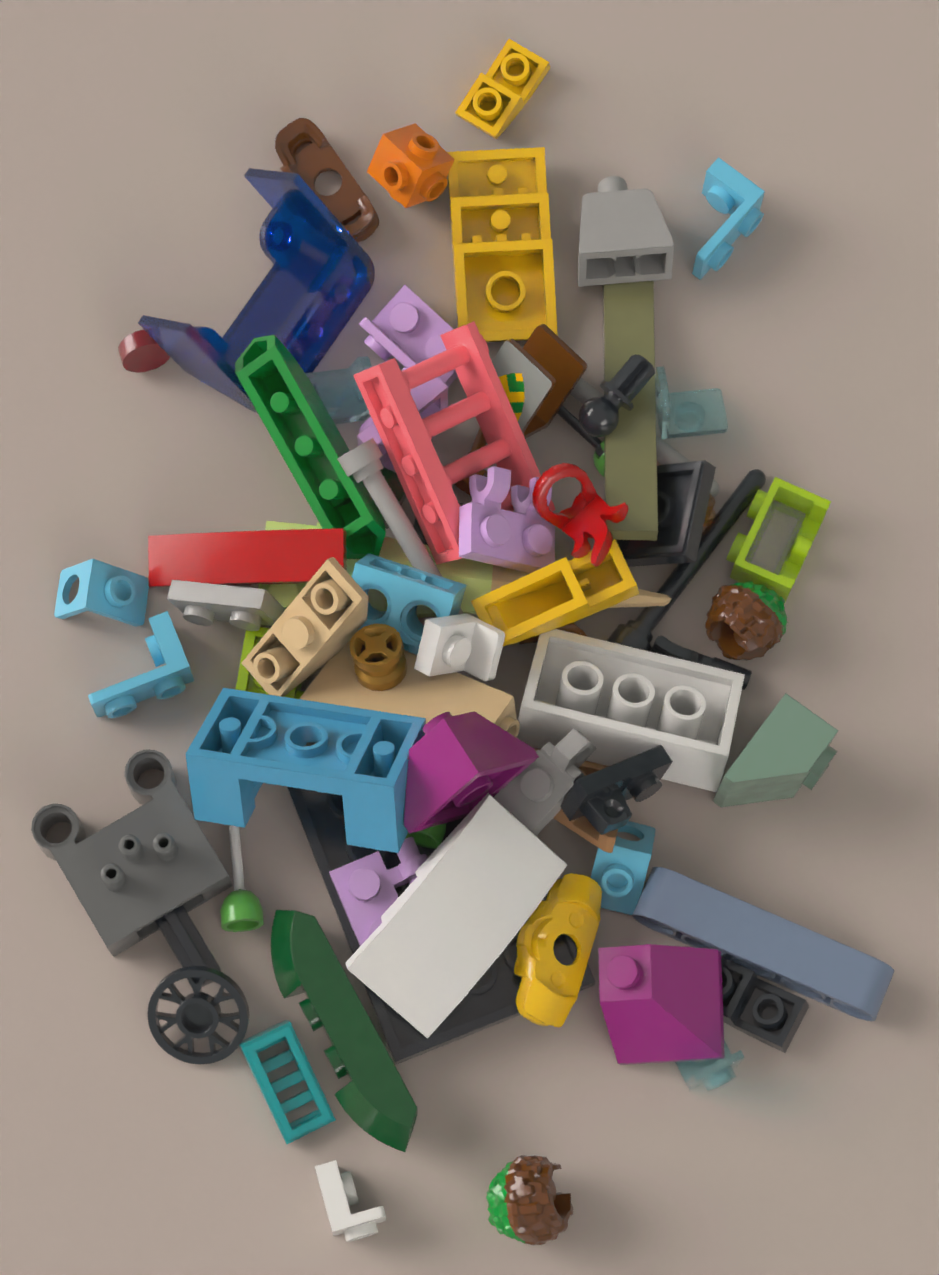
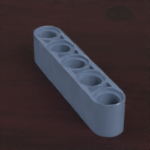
M663 867L652 868L632 914V917L637 922L691 947L718 949L721 951V957L754 971L760 977L865 1021L872 1022L876 1020L894 974V969L877 958Z

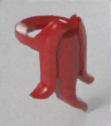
M570 463L554 465L543 472L537 480L532 493L533 506L538 515L561 529L575 541V546L571 553L574 558H582L588 555L591 550L588 538L595 540L591 553V563L593 566L598 567L609 553L613 541V535L606 524V520L612 523L623 521L628 513V505L624 502L617 506H609L597 494L587 473L577 465ZM562 478H576L581 485V492L575 497L572 507L561 510L560 513L552 512L547 505L549 489Z

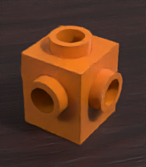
M414 123L382 135L367 173L385 188L395 201L408 208L425 201H434L444 192L448 184L446 178L455 159L439 145L434 137L427 134Z

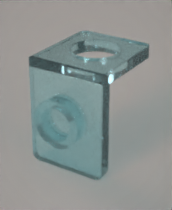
M664 366L656 367V413L661 439L727 432L728 422L720 389L713 388L669 393Z
M724 1040V1059L706 1060L700 1063L693 1061L675 1063L689 1091L704 1084L709 1092L737 1077L733 1069L745 1058L742 1051L731 1054Z

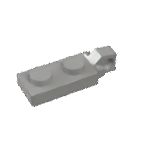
M573 728L556 746L548 742L541 750L538 749L536 753L539 758L501 789L494 798L537 836L561 810L560 806L576 780L584 777V774L578 768L597 748L581 732Z

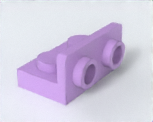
M406 285L396 293L372 321L364 317L359 323L370 334L363 342L384 361H387L393 355L404 366L403 370L446 351L440 335L453 330L446 321ZM455 369L439 376L448 387L458 377Z

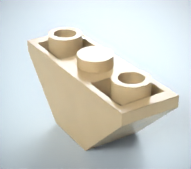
M334 557L327 559L242 661L243 666L269 695L286 696L338 654L367 620L369 596Z

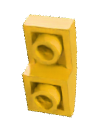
M508 39L486 75L480 73L456 110V116L497 139L536 91L551 68L549 62L513 40Z

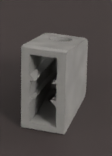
M610 176L599 183L598 192L587 193L582 197L578 253V287L668 280L672 278L674 243L652 191L646 188L628 190L627 183L623 178Z

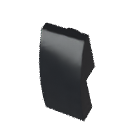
M721 957L723 1022L786 1053L809 1008L807 1001L759 979L754 971Z

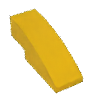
M614 539L609 553L598 567L593 566L591 563L592 550L582 558H574L568 561L567 557H564L472 600L471 603L480 620L505 633L504 647L549 632L638 595L639 590Z

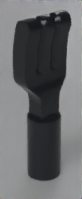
M662 635L656 638L651 652L745 674L743 690L746 689L752 674L751 670L717 657L711 658L684 648Z

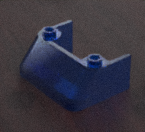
M249 168L244 177L273 208L262 223L259 241L262 251L274 265L227 332L221 337L215 330L209 327H193L188 323L146 315L141 317L138 324L186 373L252 412L257 413L235 373V362L251 341L257 337L275 335L292 354L307 377L310 378L372 288L375 268L369 255L298 173Z

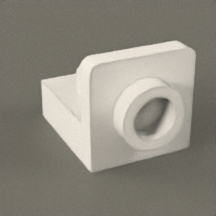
M468 613L426 619L414 669L429 677L465 671L483 681L493 680L496 676L505 633Z
M336 1160L315 1166L333 1236L344 1233L346 1242H351L377 1234L376 1224L386 1221L384 1206L351 1214L349 1206L359 1203L351 1172L340 1173Z

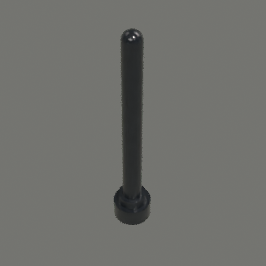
M753 469L748 472L702 532L696 562L679 563L656 592L669 596L671 598L670 603L665 606L645 607L635 621L628 620L625 625L619 624L607 639L608 642L651 651L652 631L754 499L758 489L761 490L764 486L766 476L763 471Z

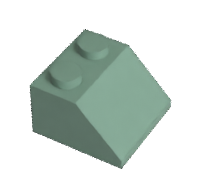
M785 693L724 775L713 802L720 807H729L794 798L802 785L812 790L837 753L830 744L839 730Z

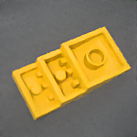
M545 147L447 152L455 159L448 173L457 327L475 321L479 333L486 342H501L509 339H514L515 341L528 340L535 328L541 324L547 325L558 336L553 241L550 230Z

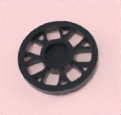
M188 966L171 972L159 982L150 998L147 1017L154 1039L169 1055L190 1064H211L225 1059L239 1047L247 1032L250 1014L246 997L233 979L223 972L210 967ZM187 978L194 992L186 997L179 992L174 984ZM205 979L221 985L214 997L202 992V985ZM168 988L171 993H166L164 991ZM159 999L177 1003L179 1007L176 1014L158 1012ZM234 999L239 1012L221 1013L219 1003ZM240 1019V1023L238 1024L233 1020ZM159 1020H165L167 1023L161 1026ZM219 1022L237 1032L230 1042L215 1031ZM177 1023L178 1028L185 1035L174 1043L164 1032ZM208 1037L210 1052H194V1038ZM184 1043H187L188 1050L183 1049L180 1046ZM215 1043H218L222 1048L216 1050Z

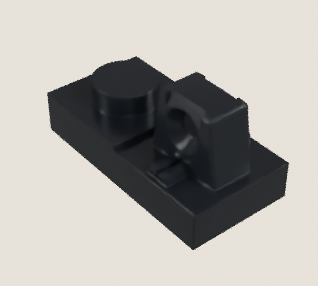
M659 745L577 779L560 807L569 821L585 816L600 835L625 826L632 816L626 800L634 798L636 802H641L654 795L662 787L660 780L673 761L663 746Z

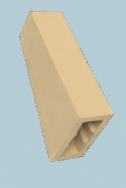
M351 639L338 654L325 664L300 697L302 700L426 718V724L444 712H450L452 716L475 711L516 738L520 729L513 695L458 672L429 677L414 669L417 655L403 650L407 662V673L400 684L385 691H372L363 687L357 681L354 662L349 649Z

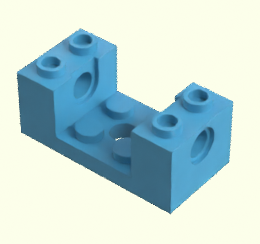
M223 688L185 754L194 819L245 828L256 807L255 797L263 783L342 795L347 845L399 853L408 833L404 826L409 749L425 735L422 728L426 724V718ZM307 742L316 743L312 746H305Z

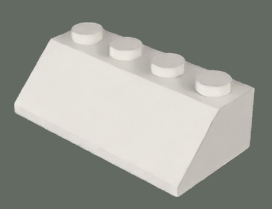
M554 629L539 635L518 717L520 729L517 738L532 748L541 749L548 742L556 746L575 728L597 748L586 761L611 766L662 745L673 762L661 779L717 792L729 757L745 674Z

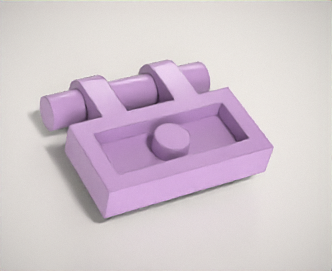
M413 837L404 840L399 853H397L401 863L394 868L387 870L379 851L329 872L360 946L381 925V916L397 900L398 894L395 888L407 883L411 884L417 878L415 871L428 858L426 854H420Z

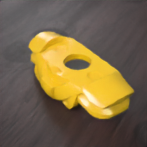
M570 873L564 875L561 879H557L549 890L546 901H541L528 921L521 927L516 943L517 959L514 965V973L522 979L516 995V1006L518 1012L532 1023L541 1026L562 1027L577 1000L601 920L602 889L595 880L588 876ZM561 934L570 936L577 947L576 958L568 966L561 964L556 959L553 951L554 942Z

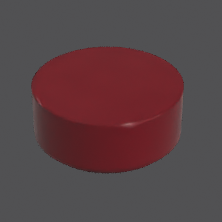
M155 329L135 331L126 336L118 346L123 367L135 373L157 369L164 365L171 356L166 335Z

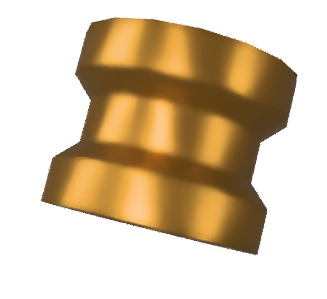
M371 624L358 630L351 638L349 649L354 662L357 681L369 690L385 691L392 689L400 684L406 676L407 662L403 653L404 647L400 633L394 627L386 624Z

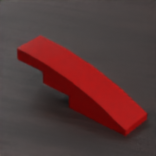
M291 529L148 536L149 587H170L172 580L228 586L299 584V582H309L326 560L332 557L347 572L346 529Z

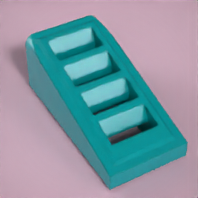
M284 1020L242 1041L239 1046L286 1144L336 1120L290 1021ZM285 1040L288 1050L263 1062L260 1061L257 1053ZM293 1060L298 1067L297 1070L275 1081H269L267 1073ZM304 1080L308 1088L307 1090L279 1102L276 1096L277 1093ZM314 1100L317 1110L290 1123L288 1122L286 1113Z

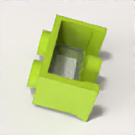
M777 477L774 478L768 493L758 489L746 516L754 520V523L747 536L738 532L726 558L727 561L734 563L729 578L742 583L751 581L754 584L764 585L769 590H774L779 596H782L786 602L831 501Z

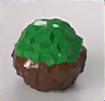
M751 581L722 585L718 593L712 597L711 608L706 614L708 618L705 622L706 634L709 640L717 643L723 656L728 659H743L747 661L753 658L764 657L766 652L779 643L782 636L786 633V623L788 622L784 607L785 600L774 590H769L764 585L754 584Z
M521 1155L514 1161L508 1162L505 1168L492 1179L489 1190L486 1193L490 1224L495 1226L500 1234L521 1241L524 1244L543 1245L548 1241L557 1239L560 1233L566 1231L570 1215H573L571 1193L556 1192V1187L552 1180L553 1171L561 1169V1165L550 1162L547 1157L536 1155Z

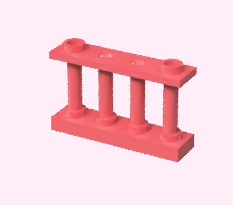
M475 321L440 335L446 351L403 371L400 370L396 359L392 358L353 375L436 565L462 559L459 557L460 505L452 489L453 484L496 463L497 467L511 470L510 489L507 497L501 503V509L513 512L511 487L521 485L529 488L530 479L534 477L540 478L541 476L491 361L487 342L479 333ZM455 369L467 398L422 419L410 393L411 389ZM476 417L488 445L442 466L431 441L432 437ZM551 499L548 507L553 512L556 509Z

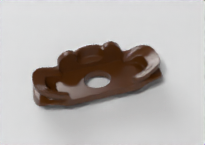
M298 118L280 130L275 138V149L283 164L280 170L285 175L288 187L287 195L291 203L298 210L301 211L303 209L318 224L326 226L346 244H355L368 239L379 226L378 215L369 198L355 181L321 130L307 118ZM334 171L342 178L340 189L335 194L329 196L319 194L315 190L317 177L323 172Z

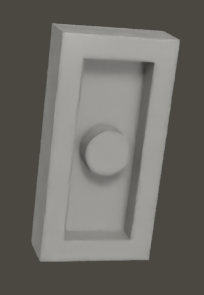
M172 580L167 597L183 613L185 620L202 626H211L214 620L229 622L231 625L243 630L258 631L260 625L272 626L284 612V607L266 589Z

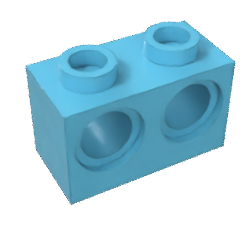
M367 554L355 563L352 578L367 595L369 589H376L382 592L387 599L388 606L387 611H378L371 606L368 600L367 620L358 630L371 624L389 625L400 633L403 649L410 653L418 654L424 625L417 617V605L430 607L435 612L436 617L458 615L467 585L373 554Z

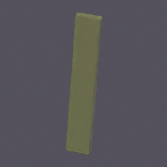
M654 281L603 285L604 380L610 382L629 358L635 354L646 358L655 368ZM654 374L631 401L634 405L631 411L623 406L619 408V422L616 429L611 434L604 436L605 502L611 507L624 502L628 505V513L623 521L612 523L606 520V524L613 535V540H657L656 395Z

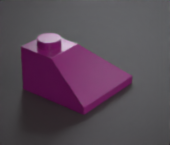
M475 711L452 716L450 712H444L434 717L422 728L425 735L409 749L404 812L405 828L410 834L465 818L487 793L492 797L495 796L539 756L534 748Z
M656 944L598 948L600 1005L618 1064L629 1065L725 1059L720 950Z

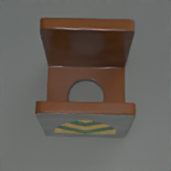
M545 324L535 328L523 348L514 339L505 341L492 360L525 439L549 426L587 369V363Z

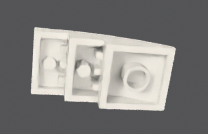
M487 793L415 871L417 878L381 916V925L345 962L346 967L428 1039L504 951L541 903L567 864L494 797Z

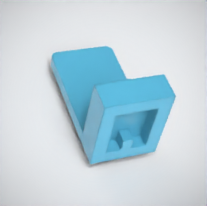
M719 157L706 171L702 194L706 196L708 203L715 210L723 214L729 213L731 216L697 253L692 274L699 280L711 268L718 271L731 256L734 247L731 245L741 234L745 237L751 235L764 216L760 208L765 191Z
M168 611L148 618L154 635L145 638L155 666L166 665L89 694L88 698L97 717L107 715L108 718H117L124 716L137 708L136 703L154 696L157 699H167L176 696L186 689L185 684L194 681L189 663Z

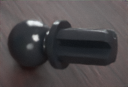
M635 354L629 358L610 382L603 380L600 387L606 392L605 395L588 399L580 408L579 423L581 428L593 437H604L611 434L619 422V408L622 406L629 411L634 408L631 401L655 374L653 365L643 356Z

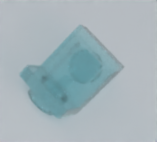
M368 356L358 357L347 369L305 373L335 424L364 421L370 414L353 376L372 367Z

